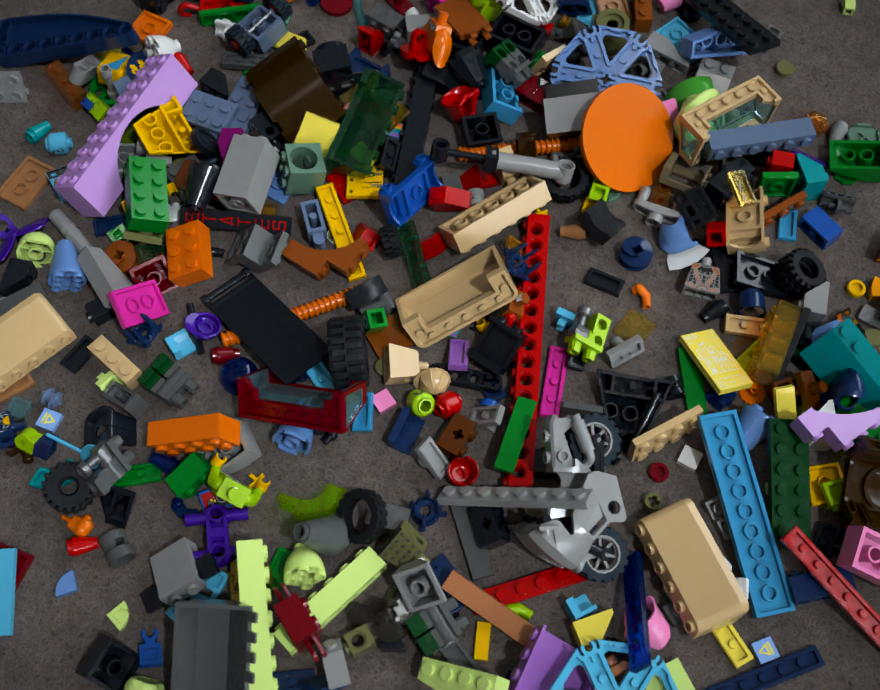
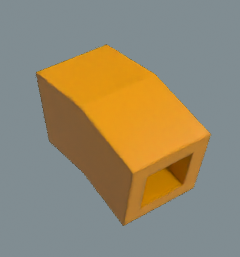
M876 276L871 281L868 289V300L880 301V278Z

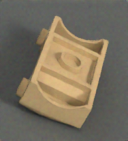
M759 186L750 192L735 193L729 203L726 202V247L728 255H734L737 250L749 254L766 252V248H770L769 237L765 236L764 210L765 206H769L768 195H764L763 186Z

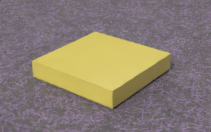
M306 111L293 144L320 143L323 157L327 158L340 124Z

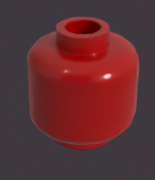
M451 390L445 391L434 398L435 407L433 411L438 417L443 419L453 417L456 412L459 413L462 409V398Z

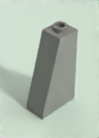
M85 246L76 258L105 308L113 309L107 296L109 292L133 285L101 248Z

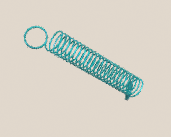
M361 3L360 5H357L358 7H360V9H358V10H361V11H362V12H358V13H360V14L363 13L362 16H360L359 14H356L357 12L355 11L357 23H359V22H358L359 20H358V18H357L358 16L364 17L363 19H360V20H365V16H363V15H364V11H363L362 3Z

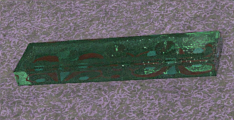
M409 220L401 227H398L397 231L413 288L415 289L431 280L415 222Z

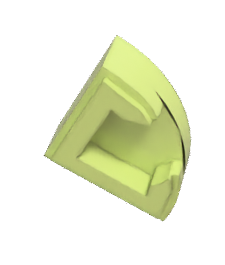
M125 601L121 602L107 614L120 632L125 628L129 620V608Z

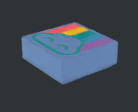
M387 120L384 132L386 135L400 141L404 124Z

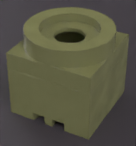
M605 9L599 14L592 15L590 32L593 33L592 26H595L597 32H599L597 25L630 30V19L626 12L618 9ZM605 36L603 38L608 57L616 56L627 44L623 38Z

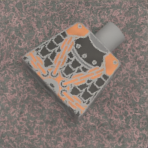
M703 257L700 263H693L681 294L712 302L715 299L717 300L720 294V269L711 266L712 259Z

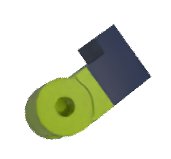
M26 427L14 439L19 449L45 461L55 453L58 443L46 435L38 433L31 427Z

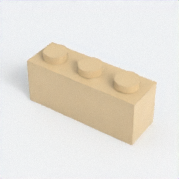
M102 334L87 346L92 357L107 371L111 370L122 385L131 390H134L139 385L138 379L142 375L141 370Z

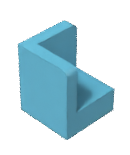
M185 328L165 338L168 348L177 361L196 351V347Z
M582 594L575 599L571 597L565 600L563 604L572 622L586 618L598 609L596 604L592 606L586 594Z

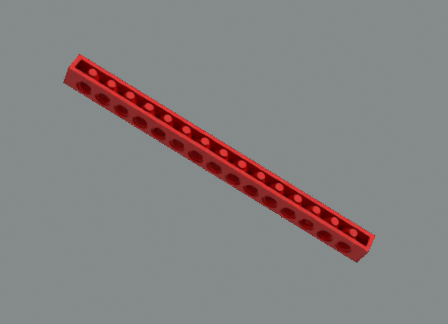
M531 213L528 219L524 220L523 231H526V236L523 235L522 243H528V245L525 246V251H522V256L533 251L531 249L539 248L535 254L529 257L526 263H528V268L531 267L530 265H535L538 262H541V265L528 275L530 278L528 281L523 280V283H519L518 289L534 299H530L529 303L524 305L523 316L516 321V325L524 330L523 333L528 337L513 359V362H516V368H512V379H515V385H511L510 397H514V402L509 405V415H512L518 396L537 401V405L521 450V454L525 458L518 459L514 473H522L523 477L517 478L514 474H508V477H504L503 487H533L550 215ZM527 313H531V314H533L534 316H528V315H526V314H527ZM525 330H531L532 333H527ZM524 347H530L532 350H525ZM523 364H528V365H530V367H529V368H525V367H523L522 365H523ZM526 381L529 385H522L520 382Z

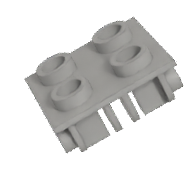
M0 71V103L28 102L27 95H29V89L24 86L21 71Z

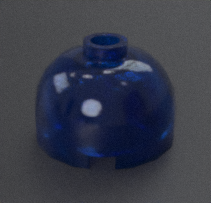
M246 357L229 359L220 370V381L223 388L228 393L238 396L237 378L258 370L257 366ZM259 373L249 377L254 387L259 383Z

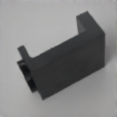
M500 314L498 316L491 315L489 317L491 322L476 347L470 348L467 355L494 374L504 375L528 336L523 333L524 330L515 324L512 326L507 323L508 319Z

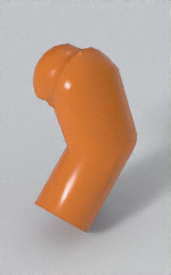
M642 284L632 286V293L634 295L639 294L641 297L642 309H650V292Z

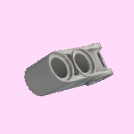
M91 53L89 56L73 64L68 80L77 86H82L97 76V66L102 61L94 53Z

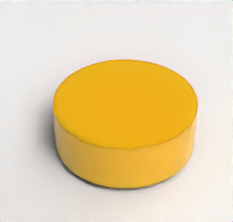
M851 280L846 286V292L853 298H860L866 292V286L860 280Z

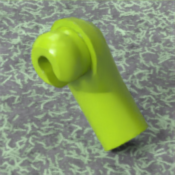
M519 602L505 605L527 620H530L534 613L533 610Z

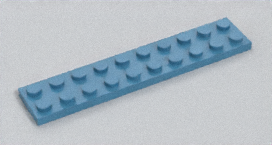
M735 409L698 416L697 423L742 578L749 580L748 600L753 618L757 619L796 610L737 411Z

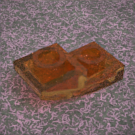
M657 177L650 202L668 208L673 187L658 182L660 177Z

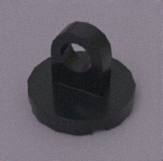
M395 27L393 29L394 34L388 35L380 47L378 53L383 58L391 50L400 55V48L403 45L398 41L403 32L400 27Z

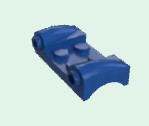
M419 154L415 157L413 165L416 170L398 185L385 183L379 189L380 203L388 224L394 223L396 227H401L428 203L430 187L443 186L435 174V163L430 160L428 155Z

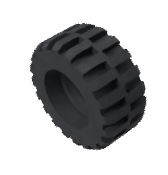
M359 315L331 317L327 321V344L334 389L344 391L348 389L350 382L354 380L366 381V388H368L370 384L369 363L362 317Z

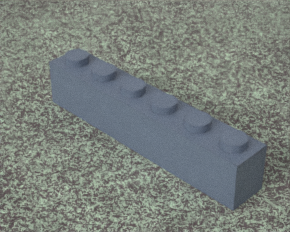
M806 117L709 131L707 134L711 137L703 146L708 160H720L726 157L772 152L773 149L788 150L794 147H807L812 145L817 134L811 118Z

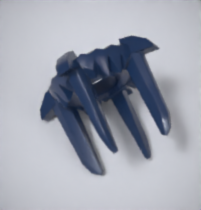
M521 243L510 250L508 247H505L504 257L508 272L513 274V276L519 277L521 280L528 281L530 279L528 275L539 268L541 262L528 268L526 261L539 248L521 256V253H518V251L527 246L528 243Z
M140 313V316L146 323L139 324L138 328L132 326L133 333L128 329L123 330L121 325L120 328L129 338L126 340L127 344L144 346L147 349L163 327L162 323L157 325L146 314ZM148 330V333L143 336L142 333Z
M430 490L426 491L424 498H420L416 502L412 500L409 506H404V508L411 509V517L416 524L420 525V532H425V527L435 524L439 517L447 516V512L442 511V506L430 498ZM423 506H428L432 512L429 516H425V514L422 516L420 514V509Z

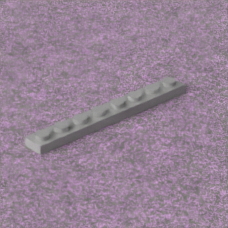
M450 485L444 487L437 497L439 505L588 510L595 494L593 489Z

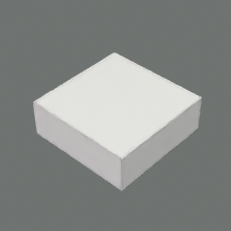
M685 444L676 463L695 472L703 453Z

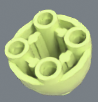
M297 543L294 546V551L286 560L283 580L285 585L300 586L302 590L312 589L313 584L326 579L325 566L315 551L301 543Z

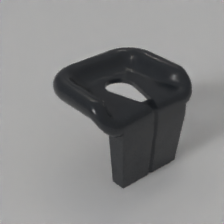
M100 406L92 411L85 421L84 446L87 444L97 445L100 440L108 439L113 435H119L124 443L121 446H136L137 420L115 412L110 406ZM102 426H107V429L98 438V429Z

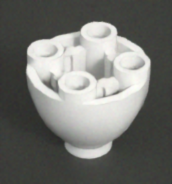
M149 35L145 37L146 49H143L147 57L171 53L174 55L177 52H181V45L177 39L173 40L163 35Z

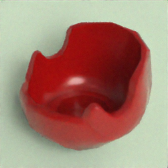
M469 456L455 458L449 463L446 475L450 483L455 486H470L479 476V466Z

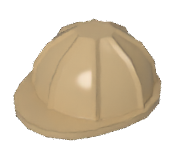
M441 368L423 370L413 379L416 389H423L431 395L437 396L445 392L451 382L449 373Z

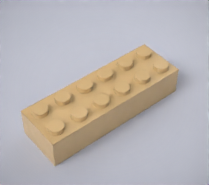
M524 175L439 225L438 229L446 246L461 254L467 253L475 245L484 243L490 236L499 234L505 227L514 225L520 218L529 216L535 209L544 207L552 198L545 180L532 175Z

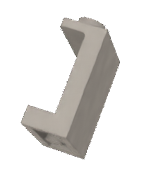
M186 537L181 538L150 557L159 599L171 607L175 606V602L183 601L199 593L200 590L207 586L206 582L199 578L193 552L198 551L197 545Z

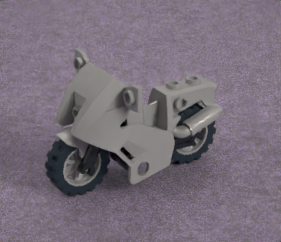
M578 413L558 418L557 415L546 416L544 430L541 432L542 442L545 443V451L542 458L547 467L546 473H556L559 476L560 488L593 489L595 497L588 510L539 508L538 518L525 515L523 522L507 526L511 529V533H515L528 550L549 564L562 569L564 567L568 568L572 573L584 576L586 580L608 583L610 580H616L618 575L623 574L625 571L624 567L628 564L627 555H629V550L626 548V540L622 539V534L616 532L614 528L606 526L610 522H624L627 517L617 476L605 473V466L610 465V462L616 459V454L620 451L619 443H621V437L618 435L619 429L615 428V423L612 420H608L607 416L599 415V413L584 414L582 416ZM594 426L600 430L597 434H594ZM602 434H603V437H604V441H601V438H600V436H601ZM615 502L618 504L619 510L616 514H614L616 511ZM603 517L604 521L600 524V526H595V524ZM602 539L608 542L604 547H602ZM590 559L595 560L593 567L589 562ZM600 560H601V562H602V564H603V566H604V569H602V570H597V568H598V566H599V563H600Z

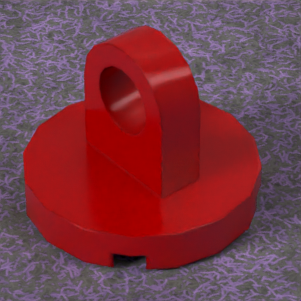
M420 28L413 30L409 43L401 46L400 55L410 61L412 58L417 59L416 61L418 62L432 60V53L426 48L427 33Z

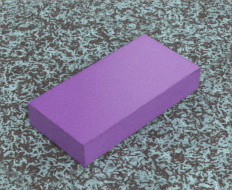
M450 339L448 370L467 371L469 340Z

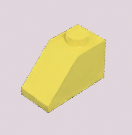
M612 608L572 622L570 628L578 647L583 645L585 650L589 652L590 646L588 642L595 639H603L614 613Z

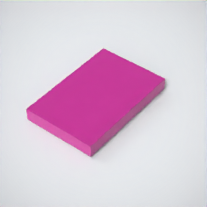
M155 279L107 294L123 330L146 323L140 316V313L146 314L152 320L170 314Z

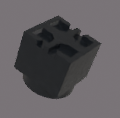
M327 41L312 51L314 64L316 63L321 69L322 73L320 75L332 92L356 87L346 43Z

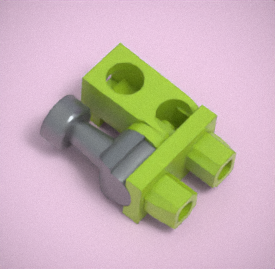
M579 306L576 315L579 317L577 323L569 328L568 336L565 337L564 342L568 344V353L578 355L581 351L583 352L582 361L592 363L596 355L603 352V345L612 320L600 313L592 315L593 311L591 308Z

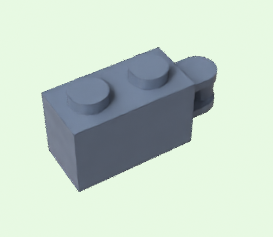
M318 199L300 202L309 243L314 244L315 249L324 250L326 247L325 241L328 239Z

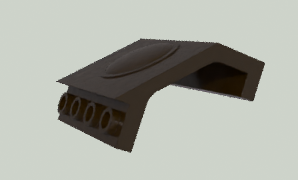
M861 435L846 457L838 516L846 518L851 526H865L877 532H880V439Z

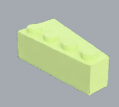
M423 657L417 679L435 690H508L510 680L497 675Z

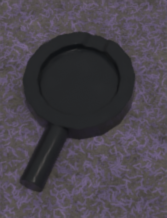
M196 126L190 132V138L195 147L207 157L213 158L217 156L222 160L217 139L207 129Z

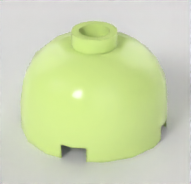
M37 231L27 233L20 239L17 245V258L32 261L36 268H41L40 264L50 263L51 265L55 243L45 233ZM44 253H46L47 257L42 262H38L37 260H41Z

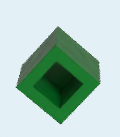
M384 307L366 310L360 315L364 323L365 334L382 332L389 326Z

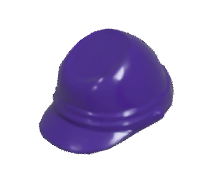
M191 313L185 318V328L196 339L208 341L218 336L221 331V322L212 313Z

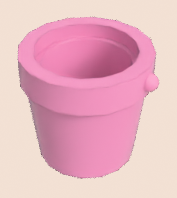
M656 0L659 9L663 13L683 5V0Z

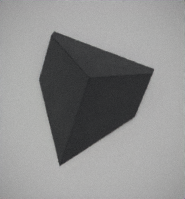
M112 486L105 496H100L106 518L105 523L125 529L137 500L136 492Z

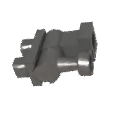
M113 435L108 439L100 440L92 448V456L86 463L80 462L75 467L78 475L86 479L84 483L94 496H105L110 491L109 488L132 468L130 463L134 460L135 456L129 449L124 450L122 453L118 448L124 442L119 435ZM99 465L100 467L92 474V468Z

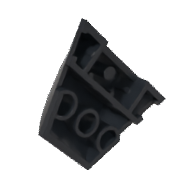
M596 369L604 415L607 416L608 420H612L615 426L630 429L629 433H635L654 392L662 394L644 433L651 430L675 381L645 378Z

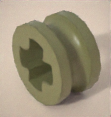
M655 492L647 494L643 501L644 508L649 512L658 511L663 503L662 497ZM648 499H656L654 507L650 506Z

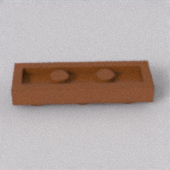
M803 190L765 211V227L771 225L778 217L780 219L784 218L792 209L795 208L797 210L803 207L808 196Z

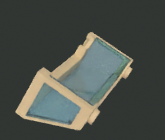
M758 75L681 114L679 117V155L690 167L697 164L701 159L700 153L705 143L711 137L707 132L769 123L782 98Z

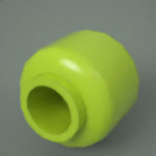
M416 389L409 393L406 404L412 413L425 417L434 410L435 400L425 390Z

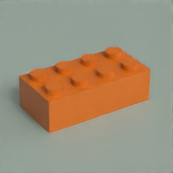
M221 413L148 422L147 446L154 448L156 452H165L167 456H179V453L191 454L200 450L202 452H214V449L217 448L231 450L234 446H240L241 422Z

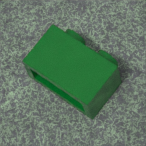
M192 452L164 480L178 498L190 499L197 494V490L202 485L207 484L212 465L203 454Z

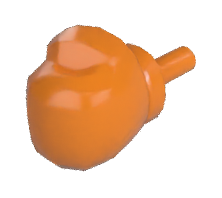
M64 514L61 516V519L68 523V529L78 537H86L94 528V524L91 521L92 517L88 514H85L83 517L75 515L72 519Z

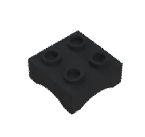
M602 198L577 218L581 226L601 246L626 225L623 220L618 219L609 211L606 202Z

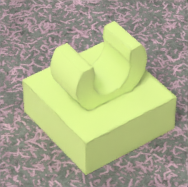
M111 370L106 374L101 372L96 377L98 381L95 383L102 393L112 380L122 384Z

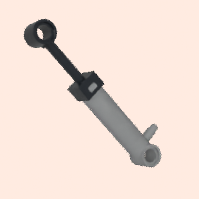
M435 138L432 141L429 155L430 160L438 164L445 163L448 156L482 161L483 171L495 173L496 170L550 178L564 185L571 182L575 170V164L571 160H559L557 154L552 156V160L499 152L498 147L486 146L485 154L450 149V142L444 138Z

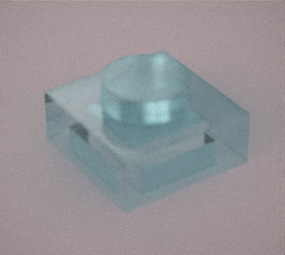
M13 396L6 411H10L14 419L22 417L27 419L34 404L32 401Z

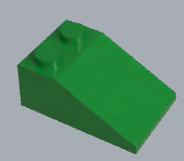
M829 140V171L863 182H880V141Z

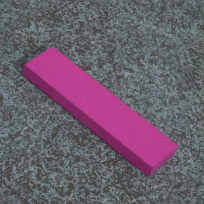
M550 346L539 417L546 418L548 415H557L559 418L566 374L565 354L567 348Z

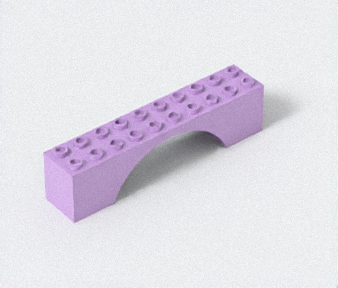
M172 53L149 56L145 60L144 66L136 72V77L127 84L124 93L116 99V104L107 111V116L98 123L95 132L87 138V143L77 151L75 159L67 165V170L57 178V183L53 188L82 216L105 217L124 190L118 171V150L122 135L131 120L147 108L157 110L161 104H166L174 95L181 107H183L193 90L198 86V83Z

